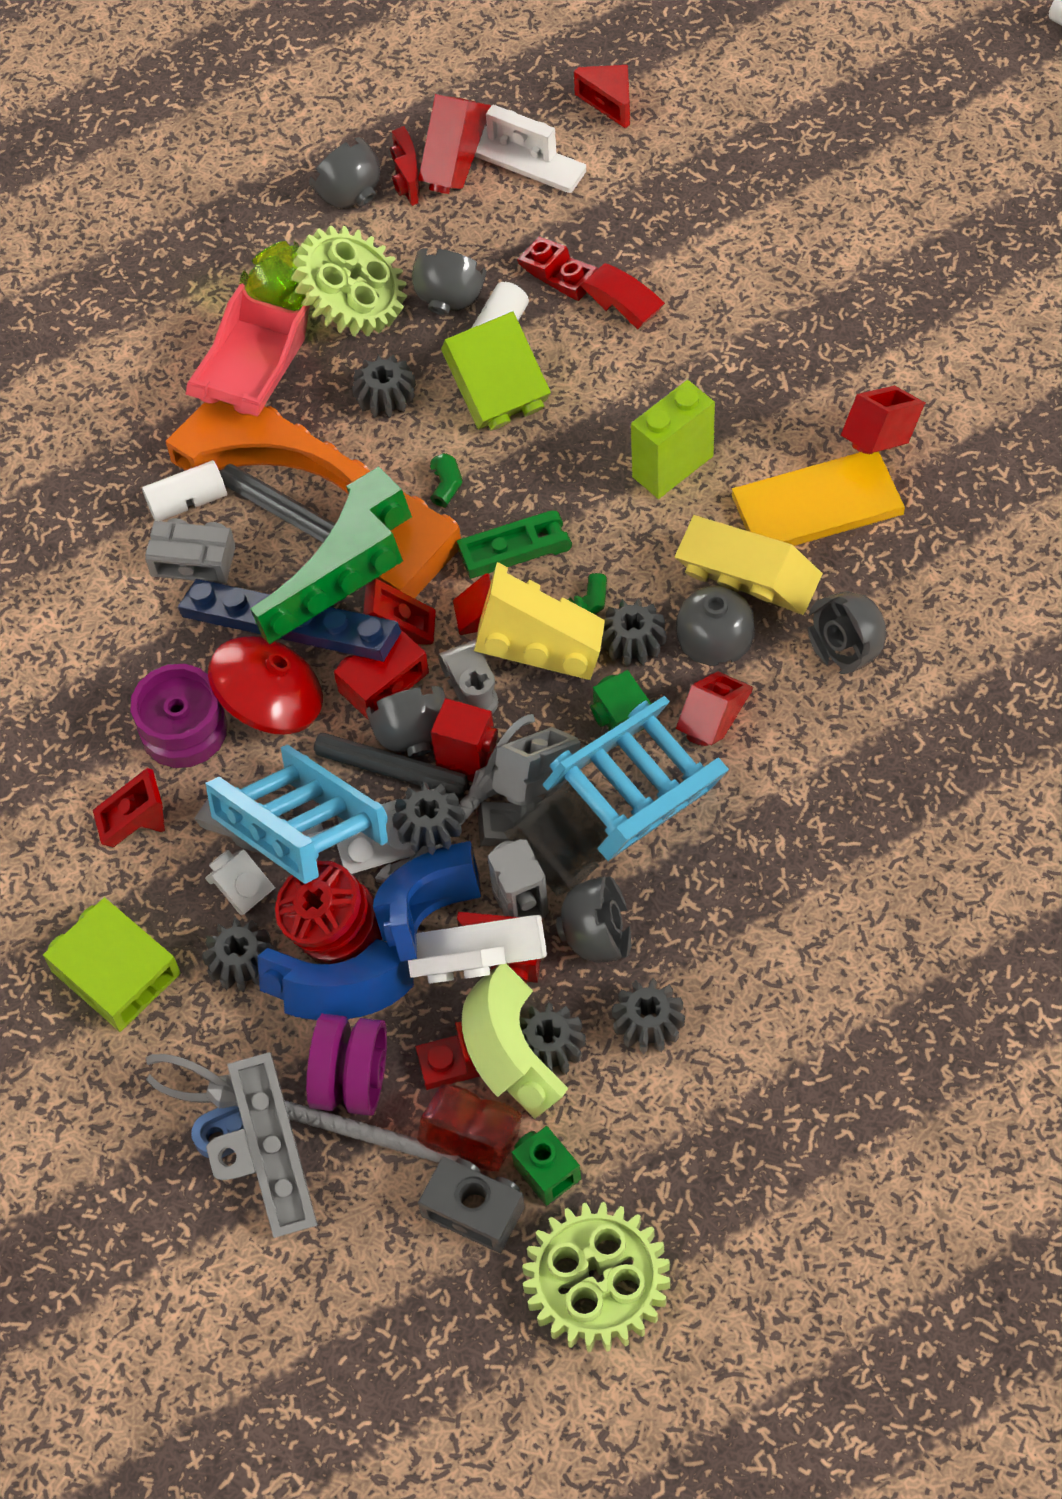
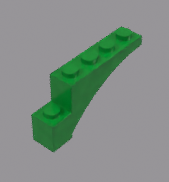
M379 466L346 486L349 494L340 517L327 539L312 558L280 588L250 608L262 637L269 644L403 562L391 530L412 518L403 490Z

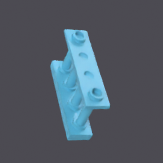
M665 696L651 705L647 700L643 701L628 715L629 719L576 753L572 754L569 750L562 753L550 764L549 767L553 772L542 784L548 791L566 779L606 825L607 828L604 831L608 834V837L597 849L607 861H610L705 795L729 770L719 757L705 767L701 762L696 764L656 717L670 702ZM645 729L684 774L682 776L683 782L679 784L676 779L671 781L636 741L633 735ZM619 745L659 791L656 795L658 799L653 801L650 796L645 798L607 752ZM593 762L632 807L631 814L633 816L629 819L624 814L619 816L582 773L581 769Z
M288 744L281 747L284 769L242 789L232 786L221 777L205 783L211 817L304 884L319 877L316 859L320 852L360 832L380 845L388 842L386 831L388 818L385 809L379 802L361 793ZM288 784L296 788L264 805L255 801ZM311 800L320 804L288 821L278 817ZM334 816L344 820V822L313 837L302 834V832Z

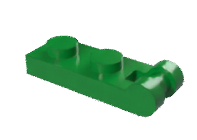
M552 510L457 540V548L469 578L473 579L494 572L497 562L510 567L547 554L557 555L567 552L571 549L572 542L568 533L562 531L563 521L559 512ZM543 532L548 535L539 538L537 534Z

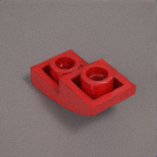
M405 126L392 130L394 146L390 147V153L396 175L392 176V181L398 195H405L413 206L418 204L420 195L417 160L410 135Z
M540 236L517 258L519 265L531 275L577 301L587 293L580 285L598 269V267L571 258L567 246Z
M604 263L580 285L605 311L614 306L637 330L650 320L665 304L654 292L636 278L607 263Z

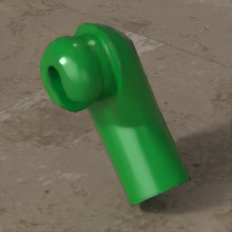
M442 453L432 458L430 462L431 470L436 469L434 474L439 476L441 481L430 499L434 504L446 508L462 485L463 479L456 459L450 454Z
M601 573L590 574L588 576L587 595L582 598L574 596V600L572 598L567 600L596 615L605 607L606 575Z

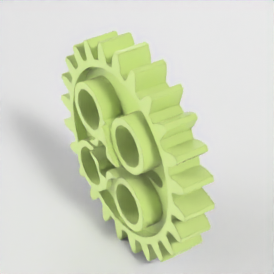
M329 226L326 232L319 228L313 236L309 234L294 254L296 258L292 262L291 267L295 269V272L291 276V280L299 282L295 293L306 295L302 305H313L315 310L312 316L317 317L321 314L325 316L324 325L326 327L333 321L337 323L339 333H342L345 327H349L352 336H356L360 330L366 336H370L373 330L381 333L385 326L390 327L404 308L402 303L407 298V295L402 290L407 283L398 279L403 270L392 268L391 266L396 258L394 256L385 257L383 253L386 247L384 245L378 248L374 247V237L372 236L366 241L363 240L361 231L358 229L353 236L349 234L346 226H343L339 233H337L333 226Z
M605 1202L601 1203L597 1214H591L587 1203H583L581 1216L578 1217L569 1208H566V1222L561 1224L553 1217H550L549 1226L551 1233L548 1234L540 1230L536 1231V1239L541 1247H527L528 1257L535 1261L525 1263L522 1266L523 1274L532 1278L523 1282L524 1293L535 1294L527 1301L530 1311L543 1309L537 1317L538 1325L541 1327L553 1322L551 1328V1337L553 1339L567 1332L568 1347L570 1348L577 1343L579 1338L585 1339L587 1352H591L595 1340H602L603 1346L608 1352L611 1350L612 1338L618 1337L626 1347L629 1345L628 1331L632 1329L636 1334L643 1337L645 1335V1327L642 1320L645 1319L653 1323L658 1321V1313L652 1306L665 1307L667 1304L666 1296L659 1292V1290L670 1289V1278L660 1275L670 1270L669 1259L658 1258L664 1253L663 1242L650 1244L655 1236L654 1228L649 1227L639 1231L641 1216L637 1214L628 1222L625 1221L624 1207L622 1206L616 1210L613 1216L607 1215ZM605 1240H612L620 1246L616 1252L609 1255L600 1253L596 1247ZM564 1258H571L578 1263L576 1269L568 1273L560 1272L554 1266L559 1260ZM627 1259H632L634 1261L632 1265H622V1263ZM596 1269L599 1275H604V1280L596 1282L594 1277H589V1272ZM623 1280H631L639 1286L637 1291L630 1295H622L615 1290V1286ZM561 1288H571L568 1293H559ZM582 1298H589L597 1304L592 1312L586 1314L575 1311L573 1305Z

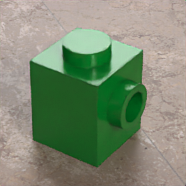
M626 670L618 675H609L603 678L593 687L594 704L590 706V709L600 727L606 725L609 730H612L629 719L628 715L643 701L647 700L650 705L651 702L631 673Z
M545 1126L537 1133L535 1131L528 1132L515 1144V1149L512 1151L513 1165L546 1206L581 1180L579 1163L548 1126Z

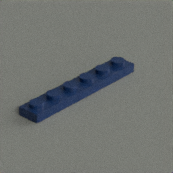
M196 579L178 605V609L183 618L261 634L250 608L271 594ZM329 607L279 639L384 662L401 634V629L398 621Z

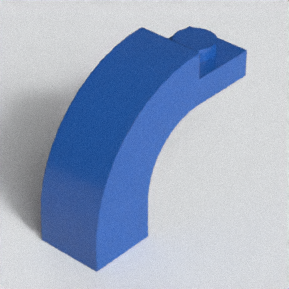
M471 841L452 844L449 850L445 847L438 848L433 856L429 852L424 853L395 870L379 887L374 898L373 909L383 941H387L388 947L396 946L400 962L417 959V929L429 914L453 903L481 898L480 874Z
M376 939L358 956L335 964L309 963L270 948H266L257 956L260 991L284 1000L285 1014L303 1019L318 1020L321 1013L346 1016L347 1019L366 1016L392 1005L414 987V977L410 978L408 961L400 962L396 946L388 947L387 942Z

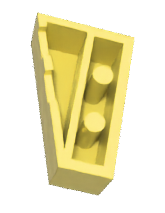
M693 515L675 554V558L686 567L685 573L697 580L706 582L707 578L717 581L719 585L733 589L735 592L743 591L760 600L776 604L801 615L806 612L823 574L792 544Z
M497 562L480 618L474 651L591 680L600 654L605 620L563 597L559 601L540 591L541 585L532 580L525 583L507 573L508 567Z

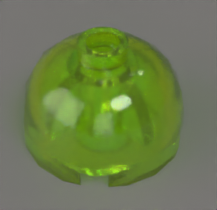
M280 241L267 247L251 260L255 267L250 271L249 275L245 270L243 271L239 284L244 283L247 294L255 300L292 311L300 309L303 306L302 302L306 295L295 293L299 282L291 280V276L297 269L293 262L298 255L296 251L300 245L295 241L292 246L287 241Z

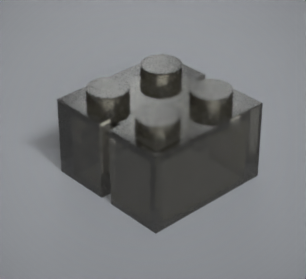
M566 779L554 787L536 803L535 807L528 810L504 832L510 841L527 840L534 853L535 860L538 861L545 874L546 884L556 896L571 891L599 866L598 863L606 860L597 848L608 837V834L604 831L607 828L606 825Z

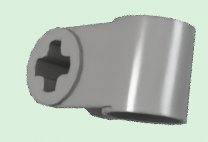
M476 639L439 653L438 658L445 677L450 676V679L447 681L453 687L459 701L490 710L493 714L499 703L497 693L494 690L495 678L487 664L485 655L474 651Z

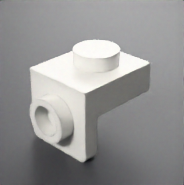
M244 849L235 852L233 855L229 850H226L209 864L213 871L205 877L209 884L214 883L240 915H244L275 889L274 885Z

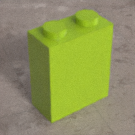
M514 311L445 339L441 351L478 430L489 426L490 431L499 429L511 422L509 417L523 412L524 416H529L545 407L543 402L548 399L551 391Z
M688 379L631 423L632 477L658 500L714 456L715 401Z
M105 897L96 905H92L84 910L78 922L65 934L57 936L43 954L51 972L119 1032L132 1022L181 974L175 957Z

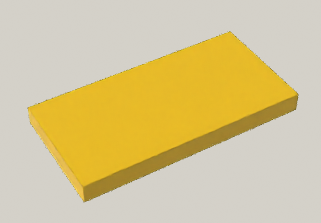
M879 451L873 454L855 453L732 488V498L746 531L783 541L793 546L904 515L905 506Z

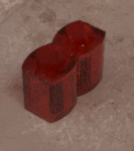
M441 1084L421 1116L417 1140L435 1152L451 1156L458 1155L461 1159L473 1163L480 1169L499 1171L518 1138L522 1114L505 1103L488 1099L481 1100L477 1095L465 1088Z

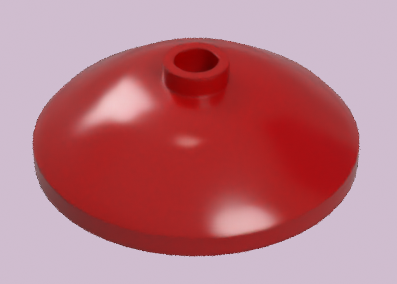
M254 636L233 638L221 644L209 662L208 679L217 700L232 716L254 729L281 735L298 733L312 725L322 709L323 692L316 674L298 653L282 643L274 641L269 644L263 637Z

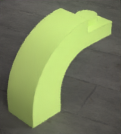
M501 964L490 971V975L484 976L467 995L462 1010L463 1037L476 1070L490 1090L497 1097L507 1090L536 1119L559 1101L568 1088L534 1054L522 1034L519 1020L520 1010L533 990L507 964Z

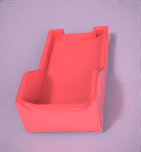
M244 283L240 284L227 303L212 347L187 383L186 395L199 398L206 403H216L221 400L234 404V409L239 413L258 417L305 340L310 305L302 306L297 311L288 310L251 298L245 290Z

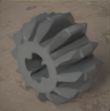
M378 354L374 362L364 360L362 369L355 370L352 390L353 396L356 397L362 412L370 410L374 418H376L381 411H385L386 415L391 418L393 409L404 413L406 403H413L416 386L415 376L410 371L406 361L397 362L394 354L387 360H383Z
M638 597L634 605H628L622 599L619 603V609L608 607L606 618H604L605 623L601 647H603V650H609V657H611L612 661L623 656L624 663L628 667L632 659L637 658L644 666L647 662V655L657 658L660 653V646H664V643H666V631L664 630L665 619L663 615L657 614L654 603L642 607V602Z
M425 782L421 785V791L419 792L407 787L405 792L406 799H396L395 810L397 813L393 814L394 816L392 817L393 827L399 830L397 832L398 839L402 844L410 842L411 849L415 853L423 846H427L428 852L433 856L438 844L449 850L451 846L450 837H460L462 833L460 823L464 820V812L458 806L459 801L455 792L446 794L445 787L442 784H439L434 790H429V786Z
M236 918L232 922V928L226 929L218 924L216 930L219 936H206L205 943L208 950L204 951L202 955L204 964L208 966L207 972L209 977L213 981L220 980L222 988H225L226 991L235 982L238 989L243 993L247 987L246 981L252 980L254 984L259 986L257 956L266 948L275 950L274 945L270 943L271 938L268 931L265 929L258 930L257 923L252 919L244 927L241 926L240 921Z
M654 978L650 980L649 986L645 988L635 980L632 983L633 993L621 989L618 994V1001L620 1003L612 1006V1017L616 1019L613 1023L614 1032L616 1035H624L623 1043L627 1048L639 1041L640 1052L644 1055L648 1050V1044L654 1043L656 1049L662 1053L665 1049L664 1039L676 1043L679 1039V1031L677 1029L685 1026V1015L680 1013L683 1010V1001L681 997H673V988L670 984L658 990L657 981Z
M549 1001L545 1005V1012L540 1013L535 1007L531 1006L528 1010L530 1019L519 1017L521 1031L527 1044L552 1072L553 1067L558 1066L559 1070L567 1075L570 1070L568 1061L579 1063L582 1059V1053L579 1048L586 1045V1036L580 1032L582 1021L579 1017L570 1018V1009L567 1006L561 1008L557 1013L554 1012L553 1004ZM553 1036V1043H544V1037Z

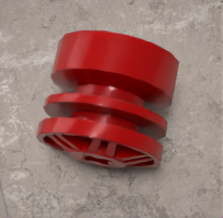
M317 861L318 878L306 884L293 875L286 879L278 892L275 904L276 921L284 935L293 941L296 946L302 948L318 964H335L358 956L376 939L382 940L373 909L375 895L362 885L345 867L333 861Z

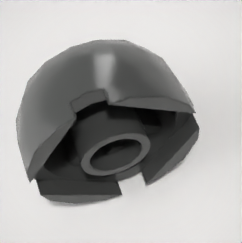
M361 137L354 138L358 144L352 147L347 142L337 147L317 166L316 170L320 174L315 181L310 177V187L327 204L338 208H349L358 203L362 207L375 197L376 191L374 188L379 182L381 173L379 160L373 149Z
M428 248L418 250L413 264L412 283L418 297L429 304L428 309L440 315H448L450 310L460 311L471 306L478 299L486 278L487 270L485 268L481 271L476 270L477 262L456 252L438 249L436 255H426Z
M707 586L692 593L682 603L676 618V635L683 653L695 662L708 666H718L720 662L731 660L732 663L739 660L750 650L755 637L754 615L746 599L733 589L723 586Z
M850 591L839 592L817 600L810 608L809 616L814 614V625L808 627V635L812 647L827 666L829 658H831L841 668V671L838 673L848 674L866 667L883 650L887 638L886 623L877 605L866 595ZM849 647H853L855 650L852 656L840 655L835 652L843 651Z
M431 686L433 694L422 695L420 687L405 690L377 701L378 710L376 711L368 707L366 713L376 740L384 748L393 752H407L409 758L420 757L432 751L431 744H433L431 730L446 698L442 687Z
M610 876L596 877L576 885L567 893L561 907V916L556 919V927L560 939L563 942L567 941L572 951L578 956L595 963L611 962L628 957L632 947L630 926L622 932L621 912L627 911V906L614 878Z

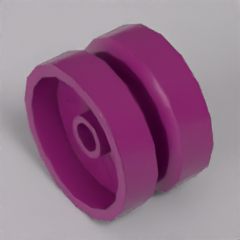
M168 664L151 671L138 682L131 696L130 712L146 753L157 763L172 768L193 767L207 761L220 750L227 736V718L222 705L210 687L208 674L201 668L188 664Z
M321 1013L313 1032L307 1067L306 1091L310 1109L335 1111L343 1099L348 1113L374 1115L380 1098L386 1064L387 1028L385 1021L360 1018L351 1031L350 1023L346 1016Z

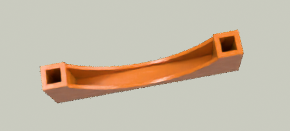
M221 400L216 403L204 402L165 441L171 462L184 471L212 460L215 461L218 470L224 469L227 464H233L236 467L248 465L285 466L318 475L334 483L347 494H349L347 485L370 472L361 461L349 459L341 454L332 443L328 441L322 442L315 438L304 426L298 423L294 425L271 406H264L257 417L251 414L239 413L234 409V404ZM403 492L412 518L391 530L403 562L376 579L416 598L458 552L457 540L461 539L459 525L453 518L446 514L440 515L430 509L421 498L417 496L411 497Z

